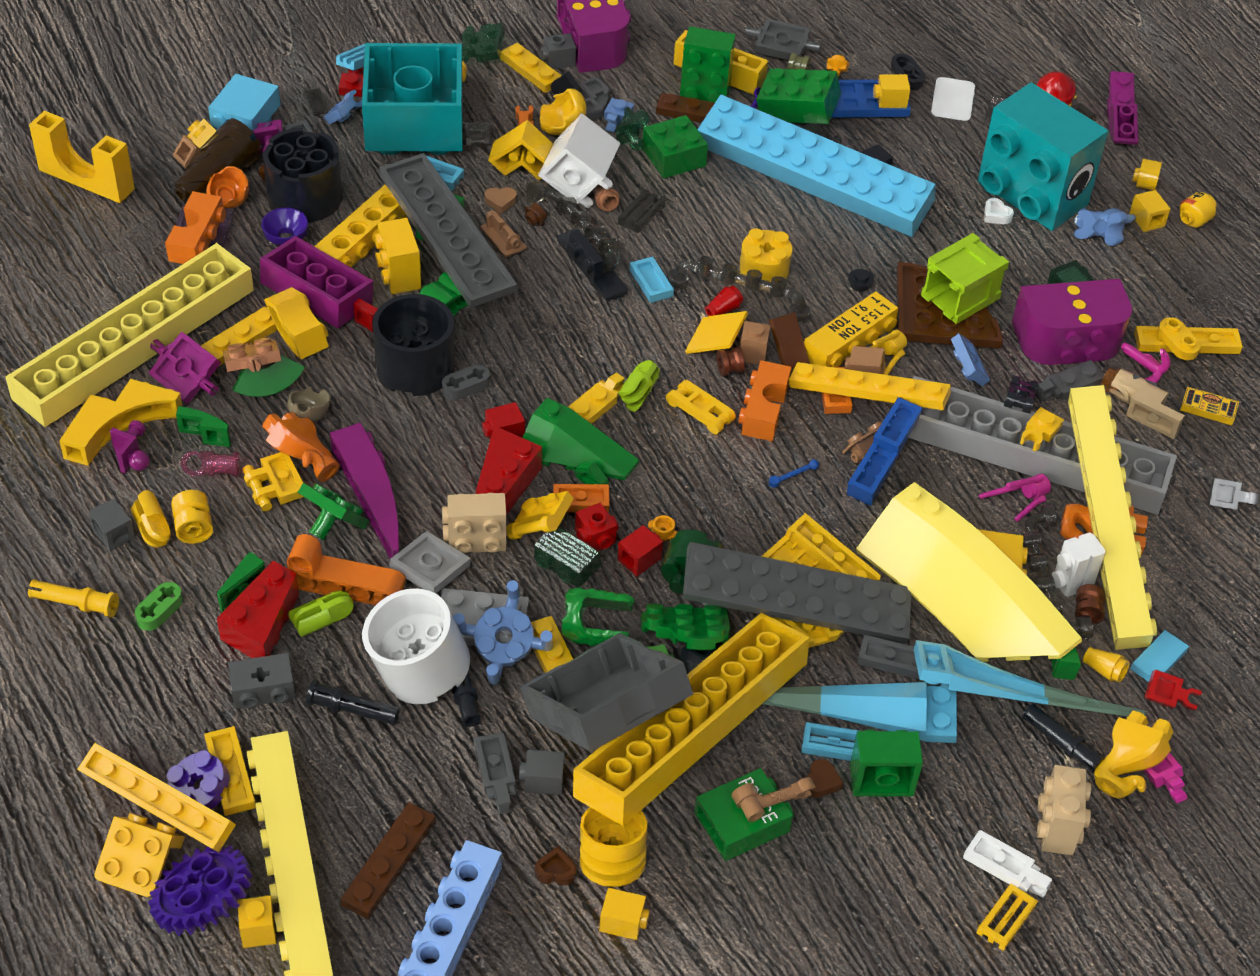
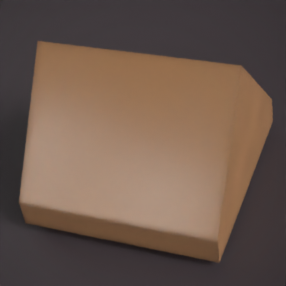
M183 135L173 156L186 168L201 151L186 135Z

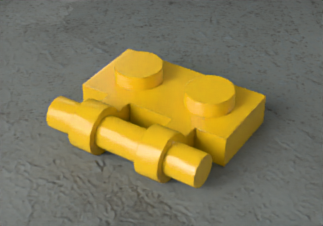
M279 452L261 458V468L255 470L252 465L243 467L244 481L247 487L252 489V497L255 503L260 505L262 511L266 512L272 508L270 502L272 498L277 497L280 505L304 497L297 493L303 481L289 455ZM268 480L270 485L263 487L262 481Z

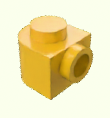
M1142 159L1141 167L1135 168L1132 180L1137 182L1136 187L1155 190L1162 162Z

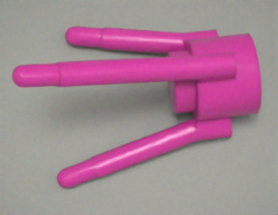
M1040 473L1030 478L1008 482L1005 487L981 493L979 498L983 499L1022 489L1023 495L1026 498L1034 499V501L1014 518L1018 522L1038 504L1046 501L1045 495L1050 493L1051 484L1046 475Z

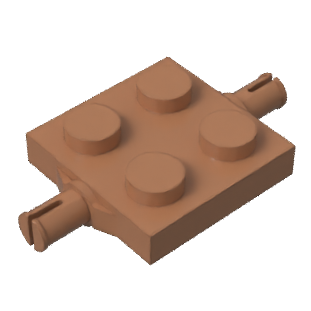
M270 338L257 339L254 341V344L249 342L250 345L248 343L245 345L243 343L232 344L227 347L228 350L223 351L227 372L247 368L252 372H255L256 369L258 372L261 365L281 361L276 340L270 341Z

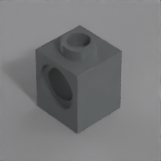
M114 498L88 511L93 531L109 551L135 538L131 519Z

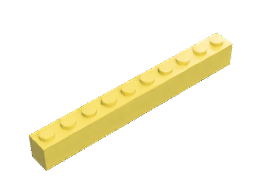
M1104 385L1071 388L1068 405L1092 531L1105 549L1100 574L1105 591L1115 650L1149 647L1153 636L1157 635V626L1155 619H1150L1149 610L1152 608L1151 596L1149 592L1145 593L1144 589L1146 571L1139 564L1138 558H1141L1140 542L1134 539L1133 533H1136L1135 517L1129 514L1128 508H1131L1130 492H1125L1124 489L1126 471L1119 464L1121 446L1120 443H1115L1114 439L1117 429L1115 419H1110L1109 414L1112 411L1111 397L1105 394Z
M288 731L252 737L253 750L247 751L249 769L256 768L257 776L251 777L254 795L260 794L261 802L255 803L258 822L265 821L266 829L260 830L263 849L270 848L271 856L264 858L267 875H274L275 884L269 885L272 904L279 903L280 912L274 913L277 932L284 931L285 936L284 941H279L282 961L289 960L290 970L284 971V976H333Z

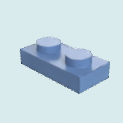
M958 333L951 341L955 348L953 353L964 367L962 368V373L970 382L975 381L979 385L984 386L990 381V378L974 344Z

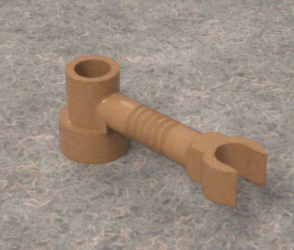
M806 777L793 783L790 787L761 796L753 783H747L735 789L731 796L736 806L742 808L748 822H754L765 815L764 808L791 799L807 798L812 795L810 790L816 787L811 778Z

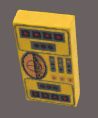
M1187 386L1180 411L1232 426L1239 401Z

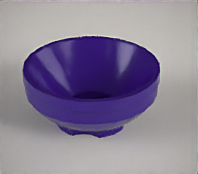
M278 208L264 216L261 226L267 240L274 244L282 245L294 236L303 239L308 231V220L305 214L297 209ZM283 233H290L293 235L292 237L287 238L279 237Z

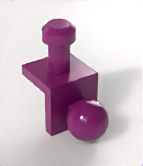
M281 119L258 123V129H253L256 139L258 138L261 145L265 146L263 152L269 145V139L283 131Z
M133 420L129 424L127 432L112 428L110 435L120 471L126 473L130 467L136 471L145 470L149 466L150 458L146 452L139 450L137 437L142 436L146 431L145 425L141 421Z

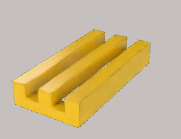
M1010 884L980 924L976 933L981 937L983 934L988 937L987 941L992 944L994 942L998 943V948L1004 951L1035 909L1038 900L1015 885ZM1013 894L1016 895L1017 899L994 930L991 929L989 926ZM1024 901L1028 903L1004 937L1000 935Z

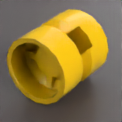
M185 490L175 495L171 501L177 538L189 544L201 543L207 540L213 533L207 495L199 490Z

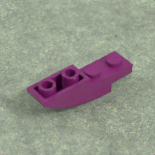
M1111 71L1109 75L1107 112L1113 143L1138 144L1134 73Z

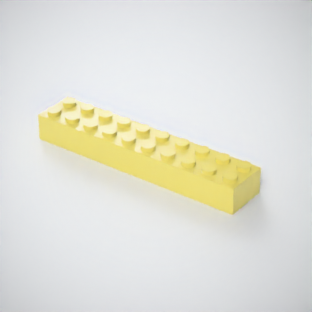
M214 244L7 375L6 381L11 399L40 424L47 427L85 402L90 394H97L158 354L150 348L151 343L159 348L153 340L158 339L167 347L181 332L187 335L253 292L251 268L219 244Z

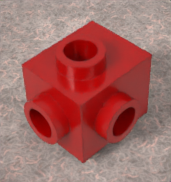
M601 502L576 512V536L582 545H586L590 553L607 549L616 543V532L619 529L617 520L613 515H609Z

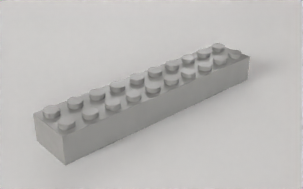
M917 376L913 377V379L931 381ZM951 387V394L944 410L923 408L919 419L908 437L1030 476L1042 473L1046 475L1050 482L1085 492L1072 423L1066 421L1063 422L1061 429L1049 443L1042 440L1040 449L1035 452L1032 450L1034 446L1033 441L1027 440L1022 445L1020 440L1027 422L1036 412L1031 411L1029 414L1022 412V408L1015 406L1008 408L1004 406L1003 402ZM1114 436L1115 443H1120L1121 446L1119 464L1126 471L1124 489L1125 492H1130L1131 506L1158 515L1166 495L1177 455Z

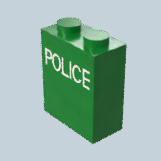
M761 768L696 796L694 814L725 862L790 832L794 815L787 801L764 808L765 815L754 822H748L742 808L736 806L731 796L735 789L747 783H753L761 796L777 791L774 780L771 777L767 778Z

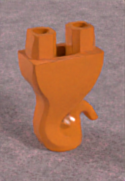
M294 412L286 413L282 419L277 414H269L262 427L269 433L266 441L272 447L286 455L301 459L305 468L312 463L315 476L320 482L328 481L337 473L340 464L319 441L316 427L309 417L299 418Z
M1077 503L1067 504L1062 515L1060 535L1067 540L1074 537L1078 539L1083 533L1076 527L1075 523L1080 524L1087 533L1093 534L1088 507ZM1131 506L1128 509L1130 516L1135 517L1136 533L1145 534L1148 516L1134 513V506ZM1134 535L1135 541L1140 542L1142 555L1146 545V537Z

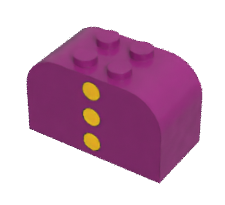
M557 0V19L563 34L570 33L576 46V67L579 73L616 68L626 61L627 47L630 41L628 28L629 23H631V14L629 9L625 8V0Z
M1121 279L1021 286L1011 323L1022 352L1034 362L1044 365L1082 363L1089 360L1093 362L1112 359L1120 351L1132 313V306Z

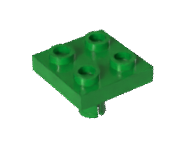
M303 483L297 492L322 509L309 530L310 533L322 540L326 539L336 519H341L364 530L370 521L361 515L364 511L362 508L345 501L339 494L317 483L313 487Z

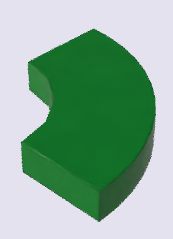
M280 355L281 361L273 362L264 368H260L258 372L256 369L255 372H252L249 368L242 369L232 391L253 397L272 395L290 386L300 376L305 367Z

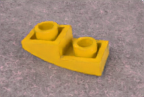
M197 119L187 129L190 132L187 137L197 147L201 148L215 134L216 130L205 119L201 122Z

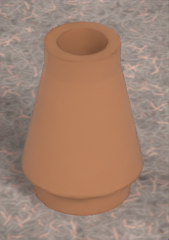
M599 184L593 189L599 209L612 211L618 206L619 194L613 188L607 190Z

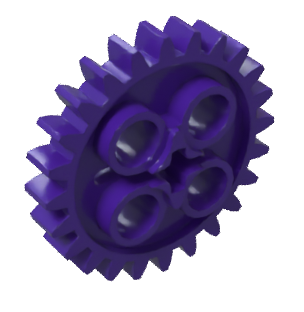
M231 845L226 849L223 846L219 853L208 846L204 852H200L196 848L193 856L189 857L187 854H184L181 863L172 862L173 869L162 872L165 877L163 880L154 882L158 889L152 890L149 893L153 898L148 901L151 907L149 912L161 929L165 928L169 934L175 930L177 935L180 936L187 930L192 935L196 927H200L202 931H205L207 923L212 922L215 926L218 925V917L221 915L229 917L228 909L240 906L236 900L247 896L244 889L251 886L248 880L253 876L249 870L251 867L240 850L235 851Z

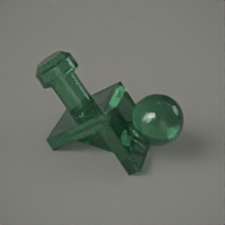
M629 107L624 108V117L621 123L616 126V140L620 142V145L629 143L634 151L640 150L643 147L644 140L639 136V129L649 124V114L644 110H638L633 113Z

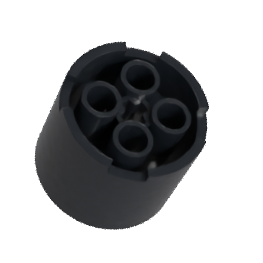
M303 128L288 129L270 138L269 145L263 152L268 204L271 210L278 208L297 209L305 214L308 223L322 220L333 214L342 202L339 149L335 140L325 132L321 131L319 134L304 132Z
M422 294L397 296L379 307L373 317L376 374L380 382L391 391L397 389L404 392H412L413 396L428 395L442 389L443 378L453 373L455 368L454 318L450 309L440 300Z

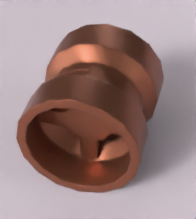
M1094 584L1080 586L1076 590V602L1078 603L1075 609L1076 619L1084 624H1097L1104 619V589Z

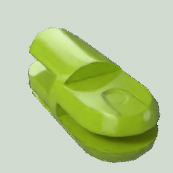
M652 360L639 363L618 392L629 411L635 412L641 407L659 378L660 370Z
M341 590L334 591L292 609L288 612V617L299 635L304 637L347 617L353 610L354 602L347 592Z

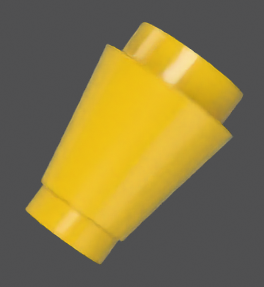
M1092 647L1087 649L1083 657V663L1110 682L1117 681L1120 683L1125 678L1130 666V662L1125 660L1123 655Z

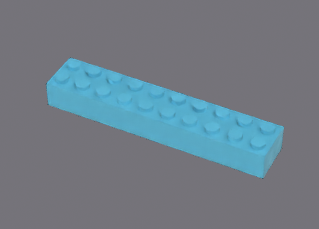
M723 95L719 96L698 128L699 133L708 143L709 151L910 237L914 236L935 201V183Z

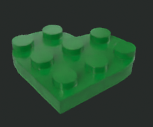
M652 603L646 605V611L640 617L642 632L645 633L648 630L656 631V637L671 639L674 644L678 643V640L686 642L687 649L713 650L716 649V643L722 642L724 644L730 639L727 608H722L721 606L710 604L704 608H693L689 604H678L675 607H664L661 604Z

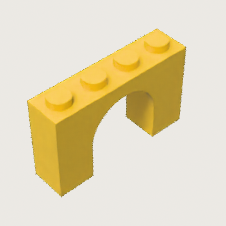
M43 111L29 124L39 171L118 203H121L135 189L127 143L106 135L91 149L94 163L92 165L82 159L73 149L69 141L64 118Z

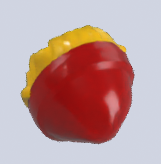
M1049 72L1043 75L1037 83L1038 87L1070 107L1073 100L1077 97L1075 82L1069 75L1063 72Z

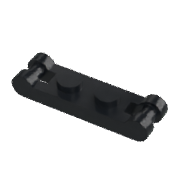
M1013 375L1004 406L1012 408V406L1022 408V412L1030 414L1038 382L1033 380L1030 382L1020 380L1019 376Z

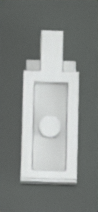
M982 830L978 831L964 852L963 859L1004 882L1015 885L1024 892L1029 890L1044 898L1051 886L1052 878L1040 872V868L1034 864V859Z

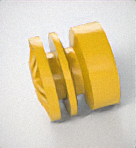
M591 807L582 815L580 824V867L583 874L592 882L602 886L619 887L639 879L645 871L648 821L642 811L636 814L624 826Z

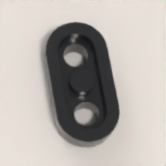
M896 54L892 57L890 66L894 74H907L910 90L919 89L924 85L925 73L910 55Z

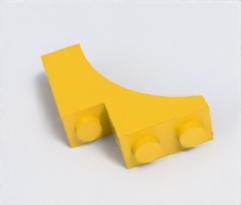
M130 379L116 401L90 394L59 440L63 458L89 466L97 453L112 440L110 435L112 428L124 432L129 429L128 426L133 420L145 423L159 419H177V409L179 406H182L180 392Z

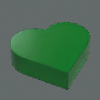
M594 461L582 462L574 470L576 478L584 484H609V480Z

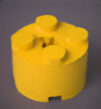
M758 228L749 231V234L742 242L739 266L742 276L744 274L749 278L748 282L761 287H772L777 285L778 281L787 279L792 257V244L789 241L788 234L782 231L776 232Z

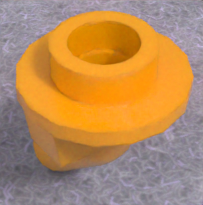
M833 55L832 58L827 59L828 71H837L838 77L841 72H847L849 62L844 56Z

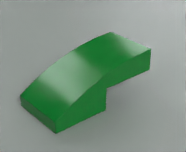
M178 407L176 418L180 433L202 435L203 444L230 447L231 439L228 424L206 412L188 407Z

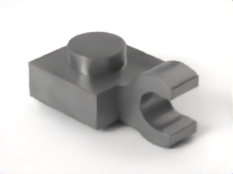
M1212 478L1208 505L1237 510L1238 502L1258 505L1260 494L1241 491V482Z

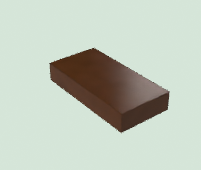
M791 312L770 319L769 323L781 365L794 368L797 362L809 363L796 313Z

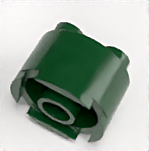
M682 530L677 532L675 537L669 541L661 565V573L669 583L670 590L675 593H683L686 554L689 543L694 542L723 548L719 541L715 539L712 542L706 538V533L698 530Z

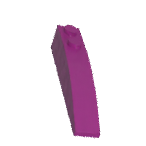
M361 422L330 432L331 451L339 462L340 468L364 513L370 520L369 522L386 554L391 559L400 552L399 529L395 499L390 480L384 468L385 460L380 450L376 451L372 434L364 430Z

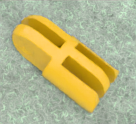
M149 490L142 491L130 510L143 540L152 547H164L171 537L169 525L155 494Z

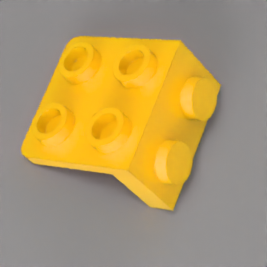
M129 813L128 817L114 816L95 871V878L98 881L130 892L151 897L149 893L157 889L154 882L160 880L170 848H182L185 836L175 833L177 828L169 824L158 822L157 827L147 824L148 818L139 814Z

